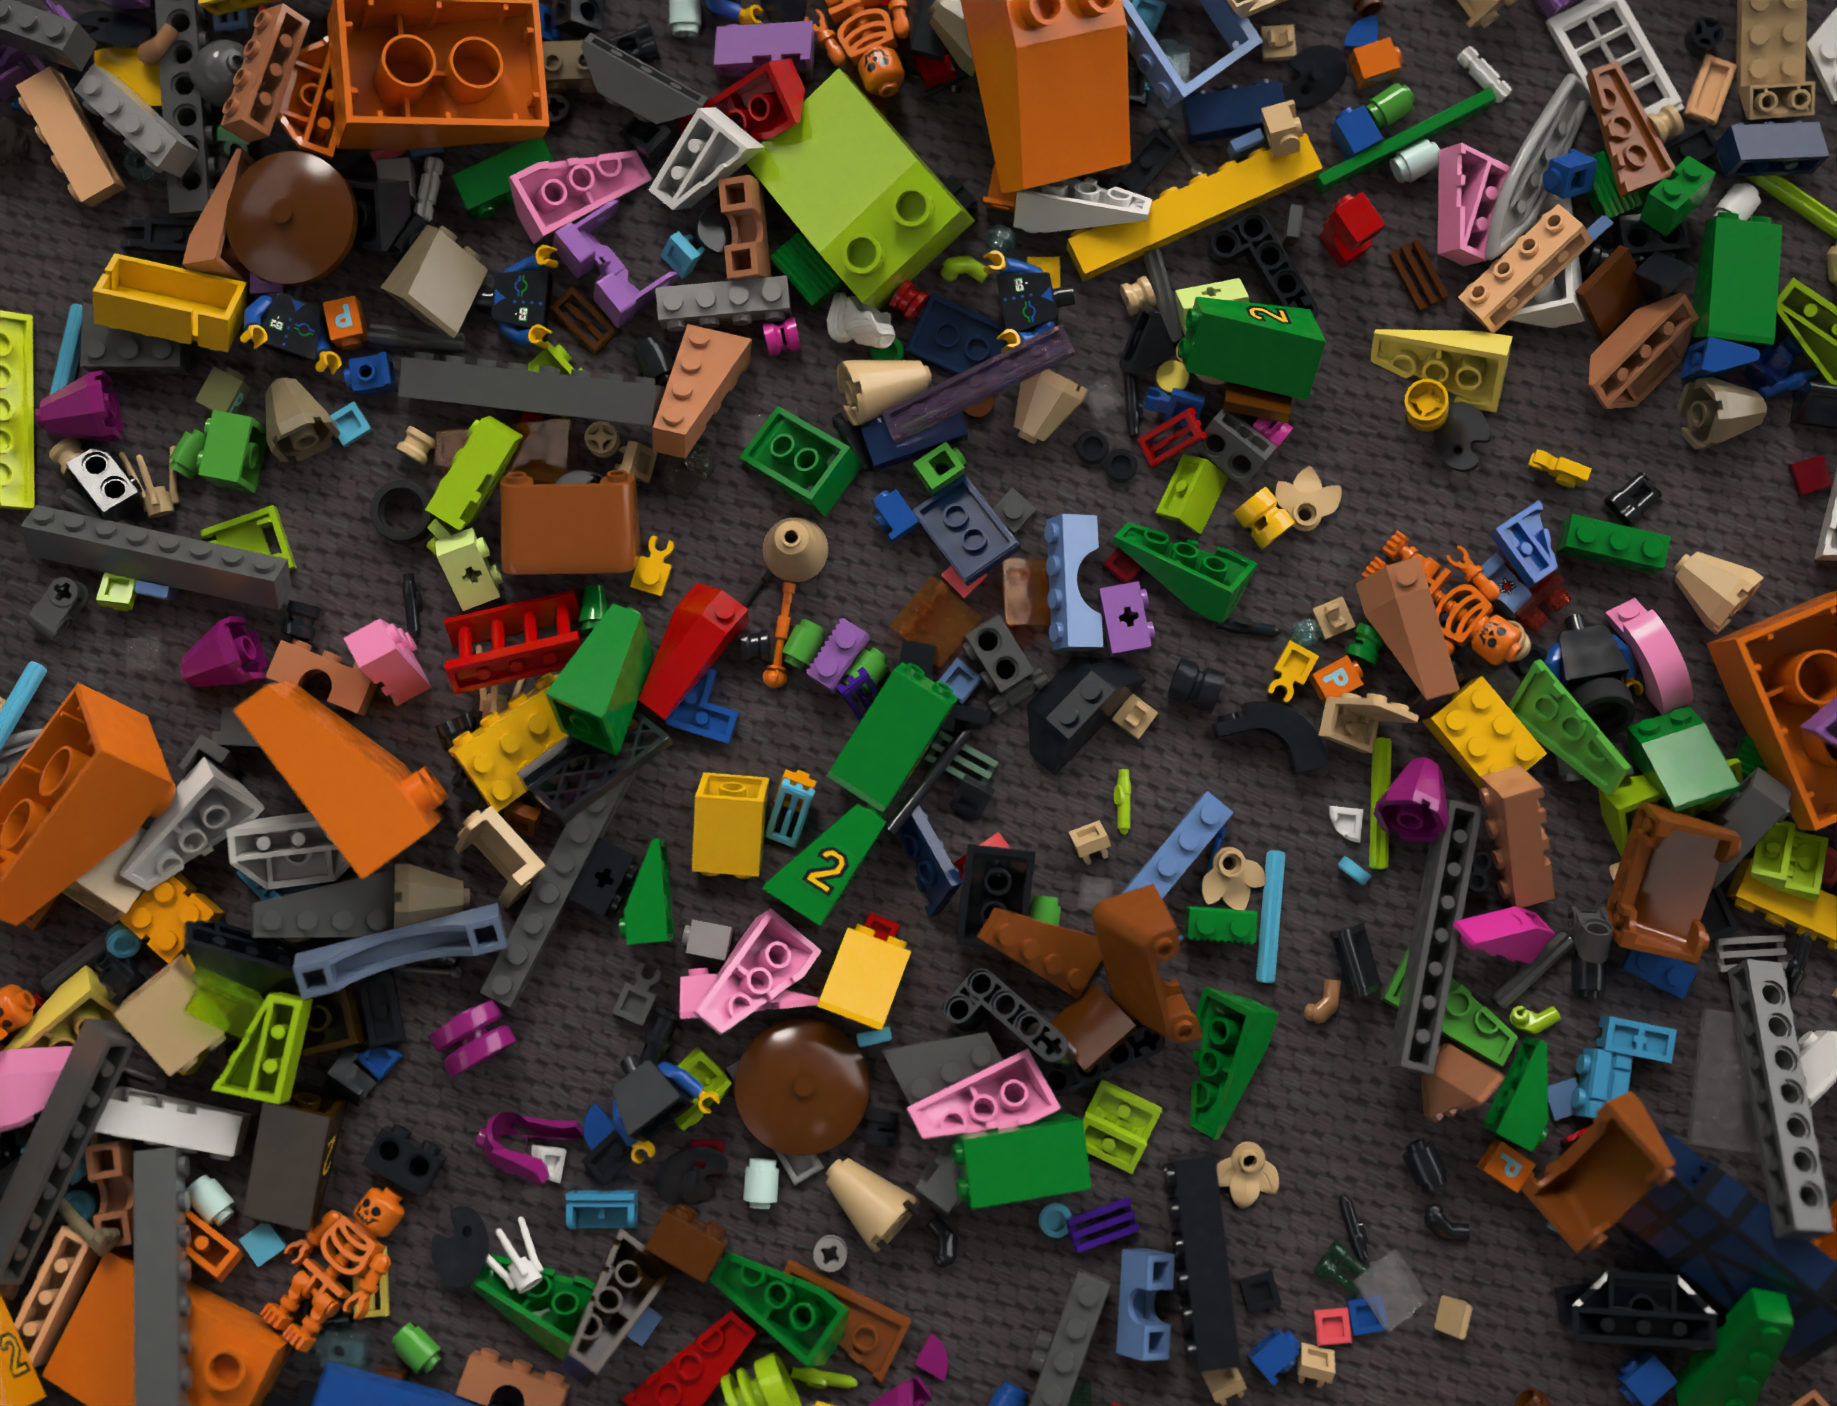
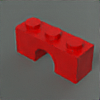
M1364 192L1359 193L1355 197L1348 194L1334 204L1335 210L1328 215L1330 219L1322 225L1324 229L1319 239L1340 270L1366 254L1373 245L1371 239L1379 235L1386 225Z

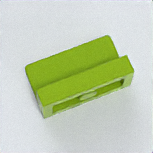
M1183 454L1156 513L1163 518L1181 522L1195 533L1202 534L1227 482V474L1208 459Z

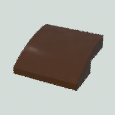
M1093 984L1079 999H1076L1050 1022L1075 1046L1077 1052L1075 1062L1086 1074L1138 1030L1133 1021L1096 984Z

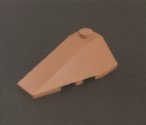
M240 148L236 149L188 239L182 264L188 270L247 282V295L251 296L250 271L239 261L233 252L226 231V208L230 194L241 175L251 165L256 163L247 152Z

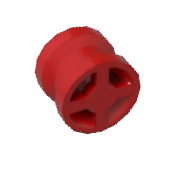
M906 280L893 295L889 302V307L893 310L899 309L904 313V318L910 322L924 307L929 295L924 291H917L914 288V283Z

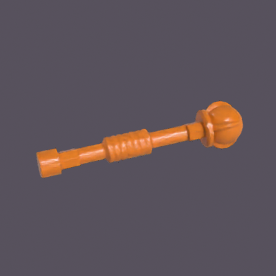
M783 582L781 614L777 619L774 637L777 639L772 665H767V670L763 673V681L772 689L780 688L787 682L786 668L781 666L783 655L781 652L784 648L785 640L788 639L791 620L789 610L792 595L795 594L796 584L790 582Z

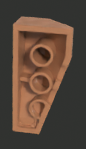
M1417 556L1385 566L1357 582L1355 585L1365 617L1373 625L1389 650L1392 651L1424 698L1428 701L1459 692L1460 688L1420 557Z
M1442 1043L1438 1046L1434 1073L1421 1075L1423 1114L1428 1120L1438 1122L1444 1116L1442 1113L1451 1117L1458 1109L1466 1111L1479 1106L1502 1082L1504 1077L1454 1046Z

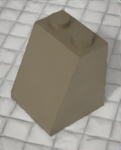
M426 225L380 288L426 325L454 339L462 326L488 269L479 263L482 257L468 246H465L463 249L455 243L458 237L442 225L439 229Z

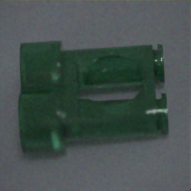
M1335 1240L1314 1267L1313 1274L1324 1282L1330 1281L1351 1298L1355 1299L1361 1291L1360 1286L1371 1278L1373 1271L1349 1254L1346 1246ZM1343 1266L1358 1277L1355 1283L1340 1272Z

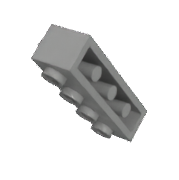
M92 64L75 87L74 91L84 99L82 105L93 114L104 117L105 119L102 123L115 134H122L125 137L123 143L137 154L143 153L147 157L144 162L154 171L160 174L166 171L181 178L200 153L116 75Z
M787 275L656 288L658 321L662 329H667L668 331L686 330L687 324L708 329L716 328L721 323L748 325L754 320L765 319L766 322H781L786 317H792Z

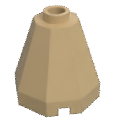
M1028 359L1022 371L1014 427L1020 430L1017 436L1035 444L1037 439L1044 442L1084 401L1089 390L1081 386L1079 392L1076 391L1078 384L1041 365H1038L1037 369L1034 370L1036 363Z
M1698 551L1691 557L1685 554L1674 567V570L1678 572L1674 581L1703 624L1716 635L1732 621L1728 617H1732L1747 604L1760 587V582L1764 578L1753 569Z

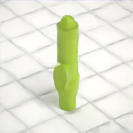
M1129 769L1118 770L1117 785L1114 788V803L1117 805V829H1119L1122 835H1126L1129 829H1131L1132 792Z
M809 1367L792 1368L791 1378L806 1382L809 1387L825 1389L826 1386L850 1390V1388L858 1385V1381L852 1378L851 1375Z

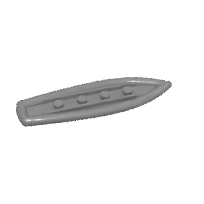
M1567 74L1532 127L1506 174L1491 216L1485 258L1487 260H1493L1506 252L1529 229L1550 194L1545 191L1542 180L1543 173L1548 170L1550 159L1568 154L1591 102L1585 85L1574 74Z

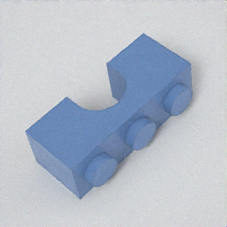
M1122 1249L1117 1354L1141 1361L1169 1359L1171 1324L1164 1323L1157 1317L1154 1300L1159 1290L1173 1289L1175 1254L1153 1249Z

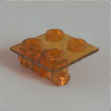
M1007 558L1002 562V567L1000 568L1003 580L1001 591L1003 592L1004 616L1002 620L1007 627L1051 625L1050 608L1047 602L1049 593V575L1046 572L1047 560Z
M931 576L889 626L906 640L936 645L937 651L934 664L941 668L964 641L963 635L974 629L982 617L953 594L943 581H938Z

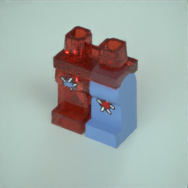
M1500 549L1481 566L1484 569L1483 574L1489 580H1493L1500 590V596L1492 602L1511 621L1521 622L1533 633L1549 620L1537 607L1543 600L1555 612H1558L1572 599L1561 585L1565 579L1556 570L1528 588Z

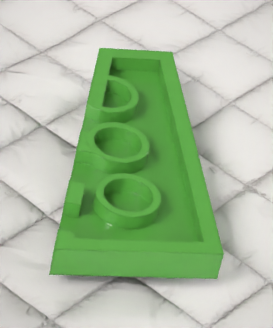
M1541 659L1535 661L1508 707L1536 740L1605 794L1610 795L1614 793L1631 766Z
M1410 946L1381 1000L1397 1009L1399 1007ZM1451 977L1441 1034L1492 1064L1503 1067L1518 1036L1487 1007H1483L1465 986L1459 984Z

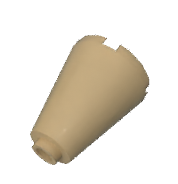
M846 360L837 366L839 393L844 392L849 406L843 407L848 420L853 426L863 425L926 393L928 385L932 384L929 367L927 365L923 366L919 360Z
M800 517L783 519L768 531L764 539V561L769 570L781 580L788 582L807 581L816 576L827 561V538L821 528L808 519Z
M849 1158L844 1161L836 1160L826 1172V1175L829 1177L826 1181L827 1186L868 1248L874 1253L880 1250L876 1245L881 1240L889 1243L913 1216L908 1211L911 1205L914 1204L917 1208L920 1205V1200L914 1195Z

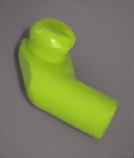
M967 255L947 258L943 262L944 267L940 271L941 276L947 281H954L958 274L967 273L982 284L989 275L983 271V268L986 267L985 265Z
M1517 1006L1511 1011L1510 1021L1516 1029L1530 1034H1538L1561 1021V1017L1554 1006L1538 1014L1526 1010L1524 1006Z

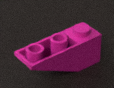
M1518 906L1458 920L1453 924L1462 935L1460 937L1462 943L1471 950L1477 951L1480 949L1494 957L1501 955L1512 962L1518 960L1529 964L1534 961L1556 934L1536 912Z

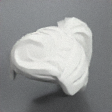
M845 292L833 295V302L827 317L828 333L832 339L839 343H847L854 339L857 344L881 349L887 348L892 344L895 339V331L891 325V316L888 312L880 313L877 309L862 303L857 296H849L847 298Z

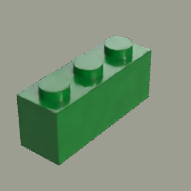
M543 138L531 139L451 176L472 218L486 219L496 214L498 207L507 203L514 205L508 179L510 176L538 162L554 161Z
M1572 514L1562 521L1556 552L1654 574L1665 567L1671 536Z

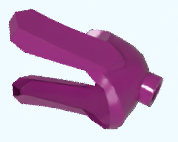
M506 1111L500 1112L489 1119L486 1128L480 1130L475 1146L483 1149L488 1161L498 1169L508 1174L519 1175L540 1186L550 1178L547 1166L541 1158L527 1155L528 1137L574 1141L582 1135L583 1128L578 1121L540 1119L520 1116ZM515 1123L542 1135H520L512 1125ZM502 1134H509L526 1138L525 1154L507 1150L499 1143L500 1136Z

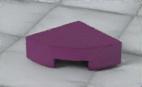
M930 1333L914 1364L944 1381L948 1371L947 1353L940 1339L933 1333Z

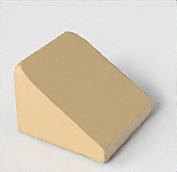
M1441 1296L1434 1328L1464 1340L1472 1312L1471 1305L1463 1300Z

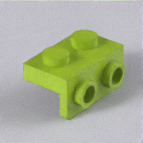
M698 1046L677 1066L686 1070L703 1085L702 1090L704 1092L713 1091L719 1095L720 1100L726 1095L728 1088L732 1084L726 1073ZM707 1097L703 1102L706 1107H709L715 1101ZM697 1098L692 1099L695 1103L694 1106L675 1119L676 1124L682 1131L698 1123L704 1114L699 1109V1100Z

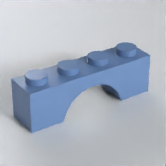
M1060 514L1046 519L1044 536L1048 548L1046 572L1049 575V593L1047 602L1051 614L1049 638L1052 641V651H1090L1102 648V614L1096 612L1085 603L1077 585V573L1080 563L1087 554L1099 548L1097 515Z
M1206 791L1203 793L1165 842L1136 873L1120 894L1154 884L1160 897L1163 899L1234 812L1210 792Z

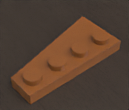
M1615 61L1592 69L1586 75V80L1620 198L1653 187L1664 178L1669 180L1675 166L1619 62Z
M996 907L977 936L1076 999H1079L1102 960L1097 936L1075 929L1064 928L1050 922L1035 920L1031 917Z
M789 1259L783 1271L784 1273L825 1288L850 1310L844 1337L839 1345L848 1352V1356L858 1364H863L873 1373L872 1376L882 1383L911 1323V1318Z

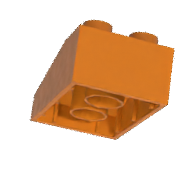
M539 0L332 1L327 18L337 149L410 150L527 141L544 137L550 125Z
M960 0L1002 194L1021 191L1131 163L1127 23L1122 0Z
M1837 591L1823 594L1706 643L1731 704L1748 736L1753 739L1754 745L1758 749L1768 773L1792 790L1788 805L1791 806L1790 813L1800 830L1816 831L1837 822V749L1800 728V726L1837 696Z
M293 681L269 684L233 709L362 880L429 832L445 818L437 807L449 799L438 779L426 766L412 774L403 762Z
M78 682L1 784L0 920L18 926L131 839L148 816L156 819L167 811L173 801L176 787L172 781L148 716Z
M122 1246L113 1247L102 1257L42 1374L44 1378L87 1406H135L134 1252ZM186 1281V1295L190 1296L192 1302V1313L190 1317H187V1331H190L192 1335V1350L190 1353H187V1367L191 1368L193 1375L192 1388L188 1389V1404L190 1403L192 1406H263L267 1394L270 1393L293 1348L290 1342L282 1336L284 1331L275 1329L267 1320L191 1281Z

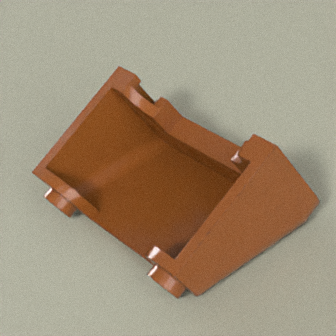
M612 470L607 472V476L603 477L600 483L534 484L533 478L526 476L525 472L519 471L502 476L500 481L501 561L504 573L511 575L624 573L636 567L641 550L636 474H627L624 470Z
M1645 802L1640 804L1635 814L1606 904L1608 917L1614 929L1612 937L1619 947L1699 963L1701 954L1706 952L1709 945V934L1705 932L1701 919L1720 863L1729 864L1740 854L1741 837L1736 831L1658 805Z
M1151 884L1099 902L1092 911V920L1114 1003L1129 1018L1172 1042L1186 1043L1202 1038L1200 1024L1196 1016L1191 1012L1177 978L1166 982L1159 975L1157 964L1173 958L1178 953L1180 939L1177 927L1155 885Z
M1632 1091L1606 1102L1596 1112L1598 1116L1592 1120L1594 1124L1558 1160L1549 1163L1541 1177L1530 1178L1520 1188L1577 1254L1588 1247L1592 1251L1601 1247L1609 1239L1605 1234L1655 1185L1662 1187L1676 1175L1672 1170L1676 1166L1675 1160L1642 1101Z

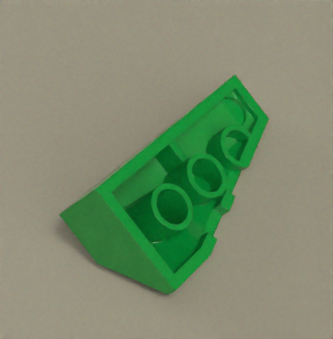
M1127 522L1114 536L1112 542L1191 610L1203 615L1208 620L1222 624L1238 604L1258 563L1229 549L1218 546L1216 554L1198 550V541L1187 539V542L1172 543L1169 542L1170 538L1166 532Z
M1210 987L1203 988L1195 1014L1203 1036L1201 1038V1051L1193 1050V1062H1199L1200 1081H1195L1191 1086L1190 1126L1213 1139L1220 1138L1270 1043L1278 1012L1252 999Z
M727 1252L709 1279L711 1283L807 1367L825 1365L844 1337L850 1310L825 1288L732 1252Z
M488 1253L509 1274L511 1273L508 1269L513 1263L510 1258ZM486 1263L481 1275L470 1287L545 1350L563 1360L595 1283L577 1275L571 1278L555 1274V1270L544 1267V1270L540 1273L543 1277L542 1281L529 1291L519 1294L517 1289L511 1291L507 1283Z

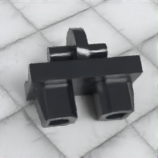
M105 950L94 962L95 969L100 971L99 982L106 987L110 1001L117 1006L122 1003L123 999L125 1000L147 981V978L139 973L133 957L120 959L108 952V950Z

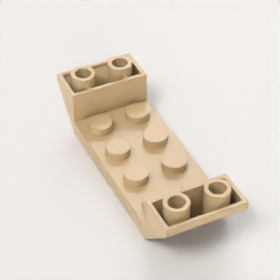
M1737 0L1736 79L1738 94L1747 120L1814 115L1815 81H1805L1807 0Z

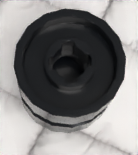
M1181 657L1172 678L1167 698L1179 703H1186L1188 700H1192L1193 708L1211 714L1220 695L1226 673L1210 667L1200 671L1199 665L1196 662Z

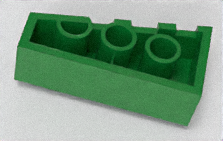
M1756 1288L1749 1289L1726 1315L1727 1322L1717 1329V1349L1695 1350L1688 1358V1366L1684 1370L1678 1369L1675 1373L1674 1378L1678 1381L1674 1385L1678 1406L1755 1405L1794 1327L1786 1294Z

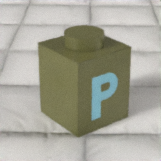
M213 367L195 402L211 412L218 410L237 414L251 387L243 382L245 376L229 367L226 368L225 372Z

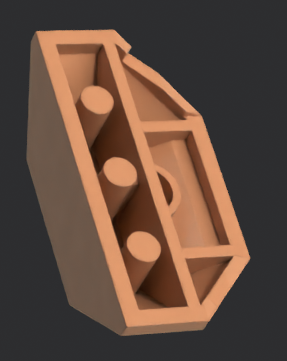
M1684 293L1675 294L1635 310L1590 355L1588 385L1603 408L1637 407L1682 362L1690 342L1692 328L1696 326L1699 319Z

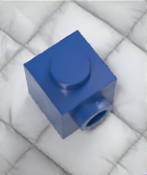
M1364 105L1355 110L1349 107L1338 113L1330 130L1346 160L1381 143L1383 140L1382 135Z
M1644 1350L1637 1358L1635 1356L1627 1358L1620 1365L1619 1370L1621 1372L1616 1376V1379L1622 1384L1618 1389L1619 1392L1632 1405L1638 1402L1642 1406H1652L1678 1382L1658 1358L1647 1350Z

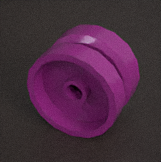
M494 999L456 1015L448 1020L445 1025L428 1035L436 1052H444L455 1046L459 1047L458 1050L448 1055L443 1062L450 1078L470 1070L517 1041L509 1026L503 1025L487 1032L486 1029L498 1022L502 1016V1012Z

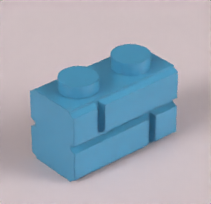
M1595 1048L1583 1049V1054L1579 1055L1576 1062V1071L1580 1074L1579 1088L1574 1089L1571 1097L1572 1107L1575 1108V1116L1594 1119L1598 1116L1596 1112L1606 1102L1628 1093L1633 1056Z

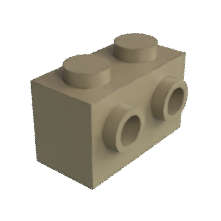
M584 40L542 42L547 93L564 94L566 89H579L580 92L586 94L597 92L581 48Z

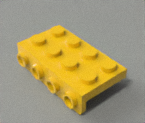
M548 673L534 683L536 688L527 694L524 692L517 694L507 702L508 708L499 714L497 711L490 713L480 721L482 726L472 733L466 731L452 741L454 746L448 752L457 759L488 806H492L497 813L526 792L516 773L568 736L560 731L545 694L559 674L552 675Z

